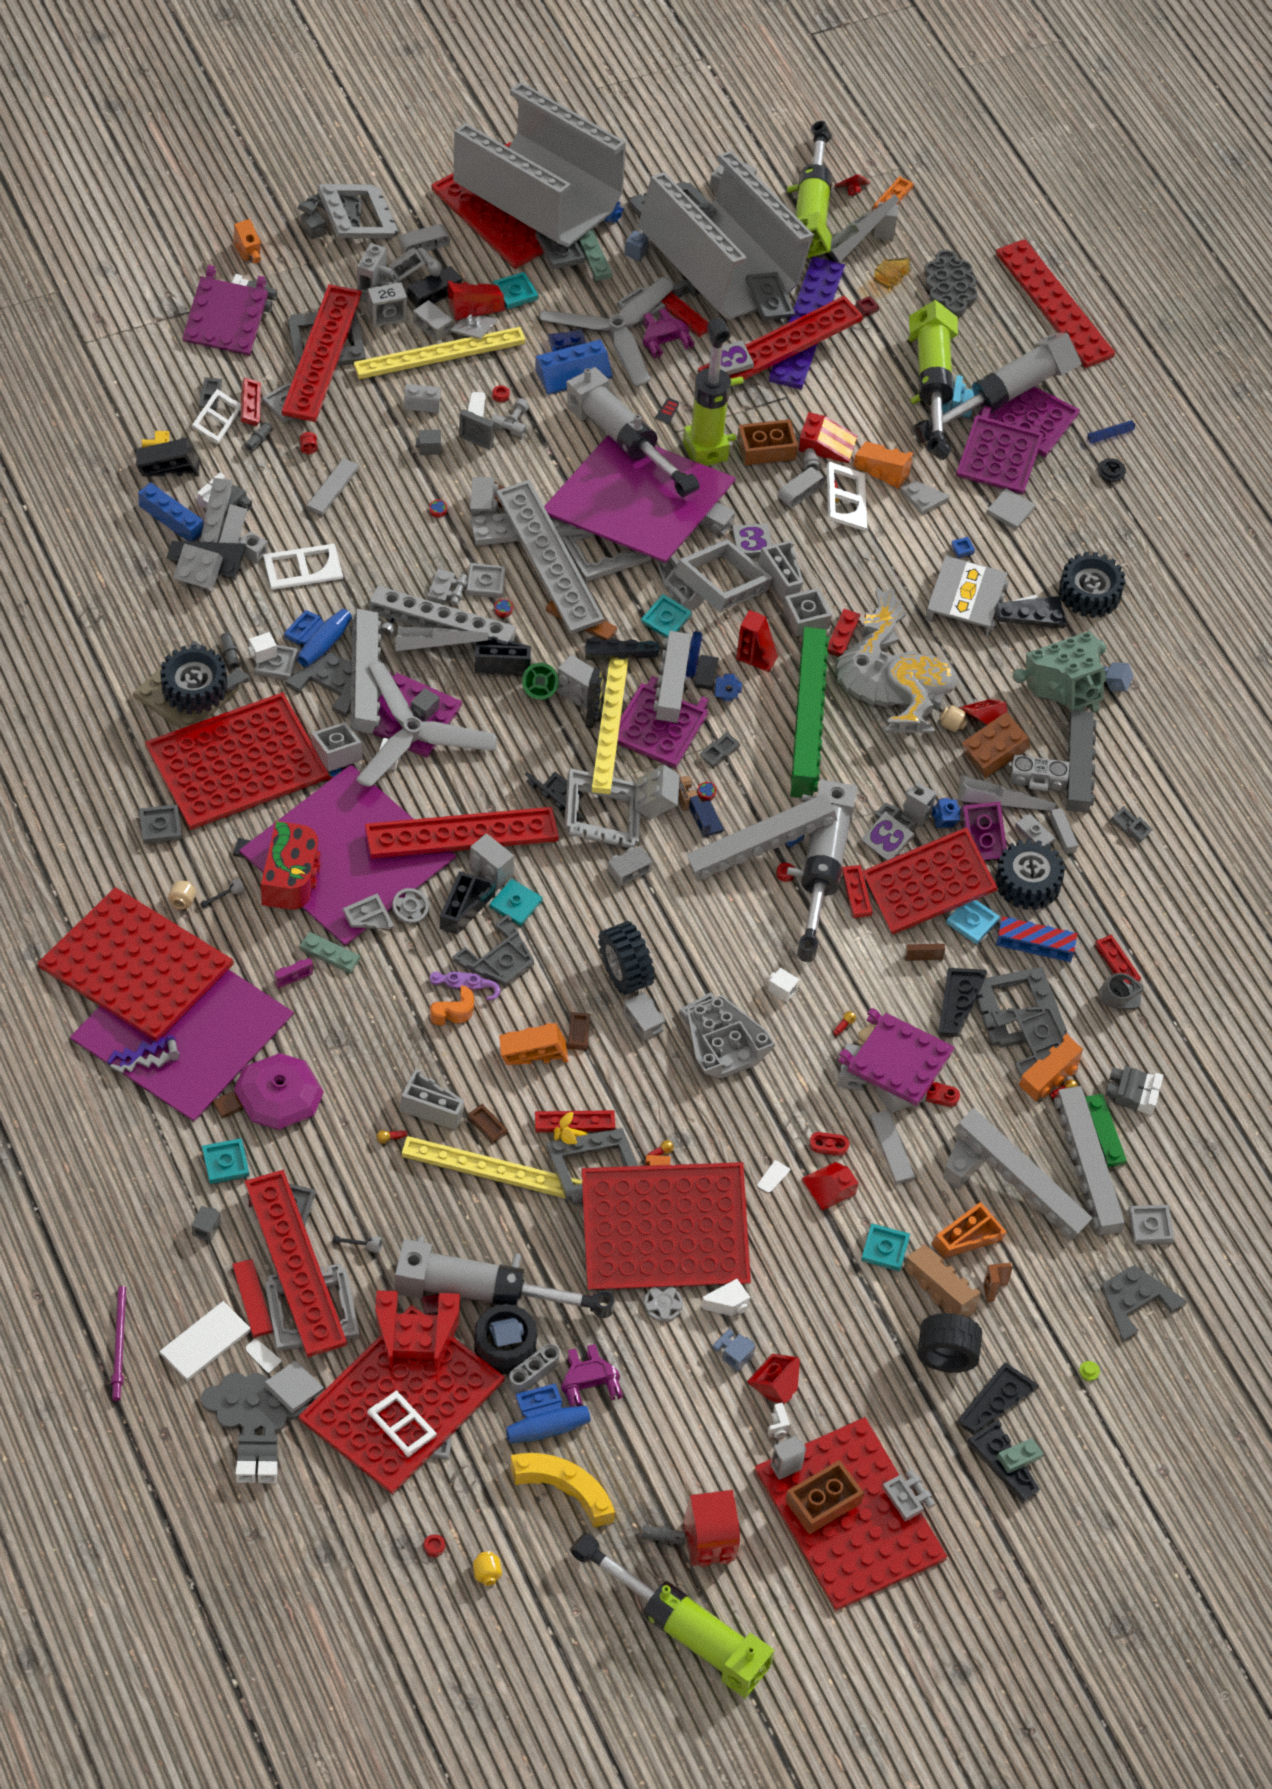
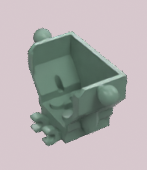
M1088 631L1026 653V670L1016 669L1013 672V680L1017 683H1023L1026 680L1028 688L1037 697L1055 700L1062 705H1067L1070 713L1071 710L1083 711L1084 706L1091 708L1093 713L1099 712V701L1104 699V682L1106 681V672L1100 663V655L1105 653L1107 649L1106 643L1098 640Z

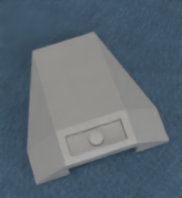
M723 995L687 1008L695 1058L703 1072L707 1075L722 1079L756 1066L775 1047V1043L767 1030Z

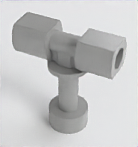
M519 398L514 404L515 410L512 415H507L505 418L494 414L491 418V421L494 422V428L500 431L504 428L508 429L512 435L523 438L527 432V425L519 423L518 417L521 413H526L529 403Z

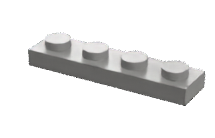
M213 479L200 542L219 543L233 483L230 479Z

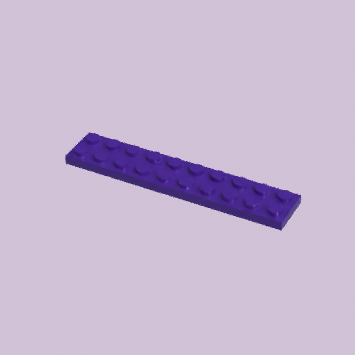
M812 257L793 309L795 314L790 318L789 323L834 301L845 264ZM818 343L773 365L769 382L802 390Z

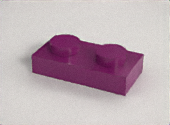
M311 959L299 960L291 966L282 967L274 972V982L279 989L312 975L313 963Z

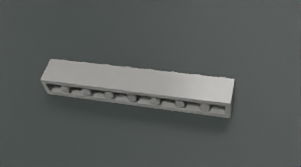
M357 609L352 620L350 728L355 731L372 734L380 721V716H377L380 708V702H377L380 688H377L378 684L369 668V664L380 662L378 658L381 648L378 645L381 634H378L381 621L378 620L377 612Z
M825 793L686 855L697 881L707 879L715 873L726 871L731 866L742 864L747 859L760 856L770 849L778 848L781 844L794 841L798 837L812 833L820 827L828 826L836 821L837 817Z
M1082 1086L1059 1089L1054 1103L1056 1109L1060 1111L1061 1126L1065 1127L1066 1142L1070 1143V1155L1076 1163V1175L1081 1179V1191L1087 1198V1210L1091 1211L1092 1226L1097 1230L1098 1236L1120 1233L1125 1223Z
M975 1108L953 1129L961 1140L967 1142L976 1154L982 1156L990 1167L997 1170L1001 1177L1012 1184L1020 1195L1027 1198L1035 1209L1042 1212L1050 1223L1056 1225L1065 1237L1072 1240L1092 1219L1084 1209Z

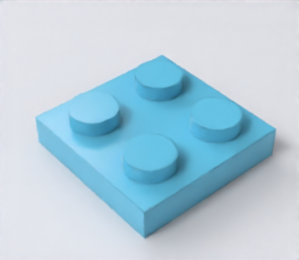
M977 900L958 907L947 919L946 924L977 945L998 923L1000 916Z

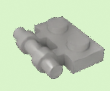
M437 569L428 593V601L445 605L448 599L451 600L450 603L456 606L462 598V590L466 587L467 575L460 574L458 579H454V572Z
M913 1470L905 1474L908 1478L907 1481L899 1475L882 1486L904 1521L923 1512L924 1508L921 1503H925L928 1509L935 1506L932 1500L933 1496L929 1491H926L921 1484V1478L918 1475L916 1476ZM911 1488H915L919 1495L915 1496Z

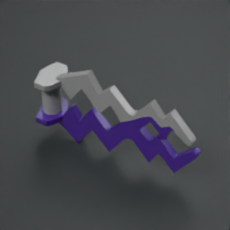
M173 1035L166 1038L161 1037L157 1042L153 1041L152 1045L142 1041L136 1052L126 1047L123 1054L114 1050L108 1060V1065H111L112 1069L122 1074L125 1069L132 1072L137 1063L148 1068L154 1063L159 1068L168 1060L175 1061L179 1059L176 1039ZM165 1045L169 1047V1054L163 1051L160 1059L149 1054L146 1060L142 1057L145 1050L155 1055L158 1047L162 1050ZM116 1057L121 1059L120 1066L112 1064ZM128 1057L131 1059L129 1064L125 1062Z

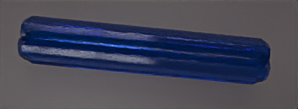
M1133 420L1088 433L1087 440L1089 443H1094L1133 431L1136 425Z
M693 632L686 677H695L702 642V632Z

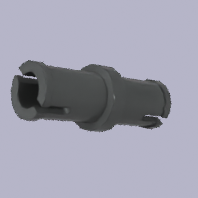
M264 422L258 430L252 433V437L245 442V449L248 452H253L273 430L272 425Z
M223 633L220 636L223 645V655L226 656L229 669H236L240 667L237 647L234 646L231 633Z
M643 1525L642 1531L651 1532V1534L643 1532L641 1535L642 1539L657 1540L662 1544L669 1542L684 1546L685 1539L676 1537L684 1538L686 1536L685 1531L669 1530L665 1526L658 1528Z

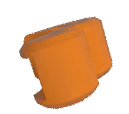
M461 985V1002L432 1003L430 1006L431 1022L435 1025H445L446 1019L453 1023L468 1021L472 1017L474 1010V995L467 986Z

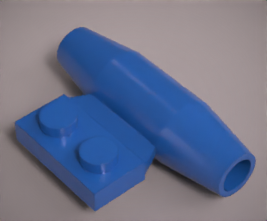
M341 609L323 622L320 616L305 610L284 632L286 639L298 645L305 644L297 656L298 662L302 666L308 667L321 658L343 635L352 620V615L346 609Z
M551 1384L516 1394L518 1407L525 1419L507 1426L505 1430L510 1444L533 1442L568 1433L591 1422L587 1406L561 1408L562 1399L556 1384Z

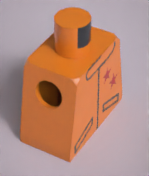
M248 219L235 223L233 244L244 261L251 260L253 264L260 262L261 242L251 220Z

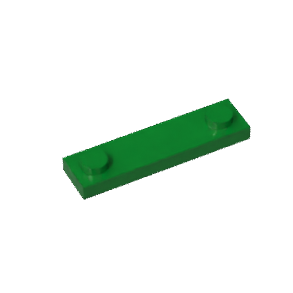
M1104 1095L1086 1096L1085 1099L1107 1167L1126 1164L1127 1159Z

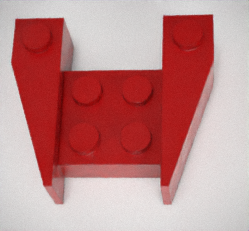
M377 1290L375 1306L376 1323L389 1367L393 1368L394 1358L435 1360V1370H438L459 1325L460 1294L439 1293L438 1315L397 1314L398 1291Z

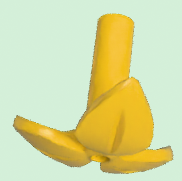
M569 1112L561 1118V1128H555L554 1141L561 1138L566 1144H577L575 1137L588 1135V1133L568 1127L574 1114Z

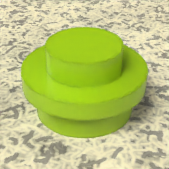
M1085 1361L1080 1365L1079 1374L1085 1381H1093L1098 1378L1100 1368L1095 1362Z

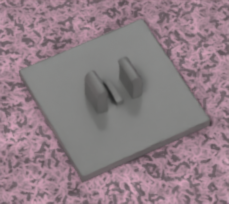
M470 314L466 319L459 320L450 329V332L481 340L494 326L497 319L483 315L472 317Z

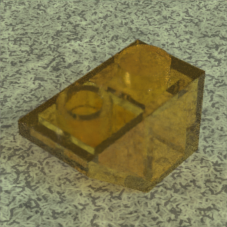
M908 257L884 259L875 269L873 281L891 290L900 283L904 275L907 276L910 272L911 259Z

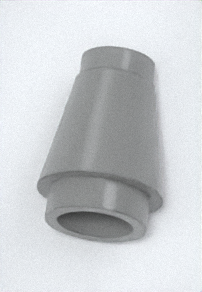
M808 448L804 452L803 467L805 470L813 467L819 471L821 463L812 448Z

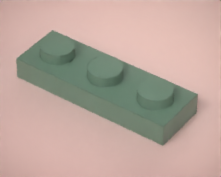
M311 932L307 934L300 944L301 951L349 974L352 973L360 961V955Z

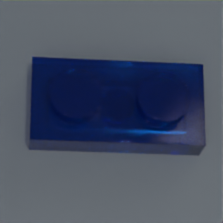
M582 330L548 334L552 352L586 343Z

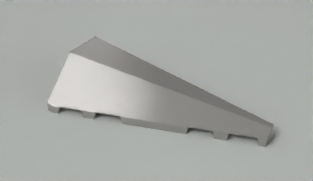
M892 195L886 202L880 203L873 212H866L848 224L839 233H834L831 239L830 252H828L834 261L841 262L900 201L898 197Z
M673 555L666 563L657 560L663 583L670 594L669 598L688 610L700 607L705 599L675 574L678 560Z
M399 625L395 651L488 640V632L421 628L419 626L405 627V625Z
M961 773L958 796L961 801L973 803L1000 801L1001 806L1055 810V802L1042 800L1036 796L1024 795L1023 792L985 782L982 779L970 778L966 774Z

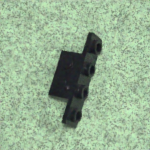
M526 772L524 774L528 778L526 782L534 789L536 787L541 789L540 793L546 799L551 797L555 801L554 805L560 810L566 809L567 780L557 772H554L542 784L530 773ZM578 790L580 800L584 795ZM577 812L576 821L579 820L583 823L585 821L584 818Z

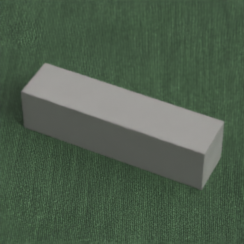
M1063 809L1051 810L1049 817L1065 854L1077 852L1078 844Z

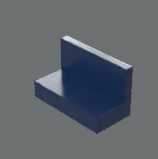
M698 796L690 797L689 810L702 837L723 832L724 828L711 801L708 800L700 803Z

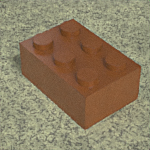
M790 419L739 425L737 441L744 465L796 460L798 445Z
M1006 712L963 741L962 748L966 757L986 779L1011 762L1014 755H1021L1030 749L1029 737Z
M838 1460L789 1489L785 1502L810 1535L860 1505L864 1492L842 1462Z

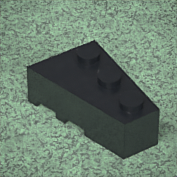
M187 438L136 449V466L143 477L165 476V474L182 476V473H194V476H200V459Z
M495 636L488 638L486 641H477L475 643L474 673L523 675L524 671L530 666L531 646L510 640L508 643L503 642Z
M459 871L440 915V929L459 934L493 898L496 882Z

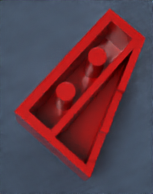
M447 281L449 310L455 321L466 319L470 314L474 317L505 310L504 295L498 285L480 283L472 285L468 284V282L460 284Z
M749 610L740 625L736 660L770 672L778 655L767 618L760 613Z

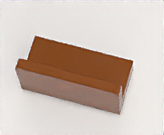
M1012 1263L988 1265L983 1282L986 1302H994L999 1286L1008 1285L1013 1268Z

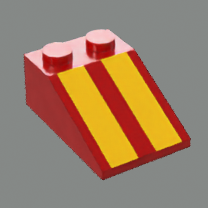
M808 412L800 436L798 451L804 453L806 449L812 448L817 456L849 464L857 435L826 416Z

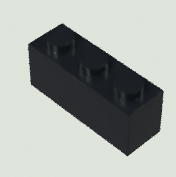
M452 266L442 269L439 276L428 275L408 285V299L416 308L428 300L434 304L448 297L447 281L462 284V278Z

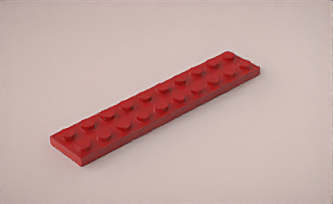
M1026 239L996 250L998 258L1057 333H1068L1085 368L1115 356V351Z
M328 284L283 405V416L311 422L317 421L361 300L362 291Z
M844 295L746 344L745 346L754 363V368L729 375L730 379L742 377L745 380L863 321V315ZM710 363L699 367L698 373L703 369L709 368Z
M552 807L365 824V833L371 859L470 850V847L486 833L502 846L556 842L559 840Z
M284 1169L246 1180L245 1187L307 1358L347 1346V1340Z

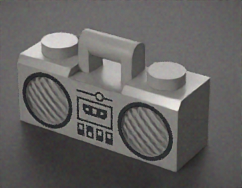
M1014 755L1011 765L1010 783L1029 785V789L1048 791V789L1065 791L1069 775V762Z

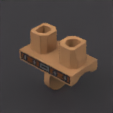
M690 776L679 777L678 801L683 811L688 810L690 797L698 796L696 790L686 791V789L692 788Z

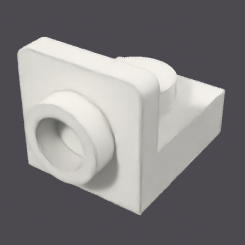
M783 1403L775 1404L774 1411L771 1413L774 1425L769 1426L768 1437L778 1439L789 1434L790 1423Z

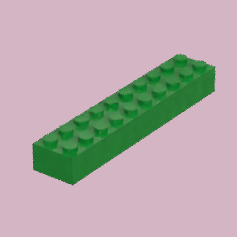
M804 627L790 789V797L802 798L803 794L813 796V792H817L819 766L821 762L820 751L822 747L821 736L823 732L822 721L824 718L823 706L825 703L824 692L826 688L825 677L827 674L825 662L828 659L827 648L829 645L826 629Z

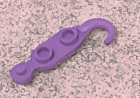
M433 972L429 977L433 985L445 983L449 988L461 989V985L467 986L470 990L485 987L494 989V994L486 997V1000H494L500 994V987L495 981L487 980L477 974L450 972L447 975H443L440 972Z

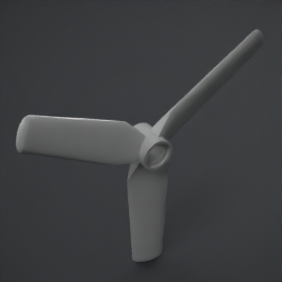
M661 277L624 306L619 314L612 315L609 319L543 310L539 318L541 321L609 331L610 336L614 338V346L634 386H642L650 381V377L635 337L628 328L639 323L644 318V314L649 313L673 290V283L668 278Z
M373 662L369 664V668L389 709L402 726V730L388 739L356 778L360 784L368 787L372 786L410 747L411 742L417 740L436 745L494 751L497 744V737L494 733L434 721L421 722L420 719L413 716L411 708L384 663Z

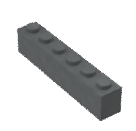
M1071 710L1068 726L1067 762H1069V775L1066 790V810L1088 813L1090 805L1093 806L1094 794H1091V790H1094L1095 779H1092V775L1094 776L1095 764H1092V760H1095L1096 750L1093 749L1096 742V735L1093 734V731L1096 730V720H1093V712Z

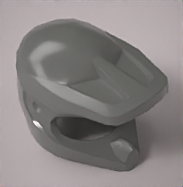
M1117 973L1103 982L1099 989V998L1102 1003L1113 1008L1135 1009L1140 1006L1141 992H1143L1144 986L1128 974ZM1124 979L1128 980L1132 985L1128 984L1127 982H1125V981H1123V980H1124Z

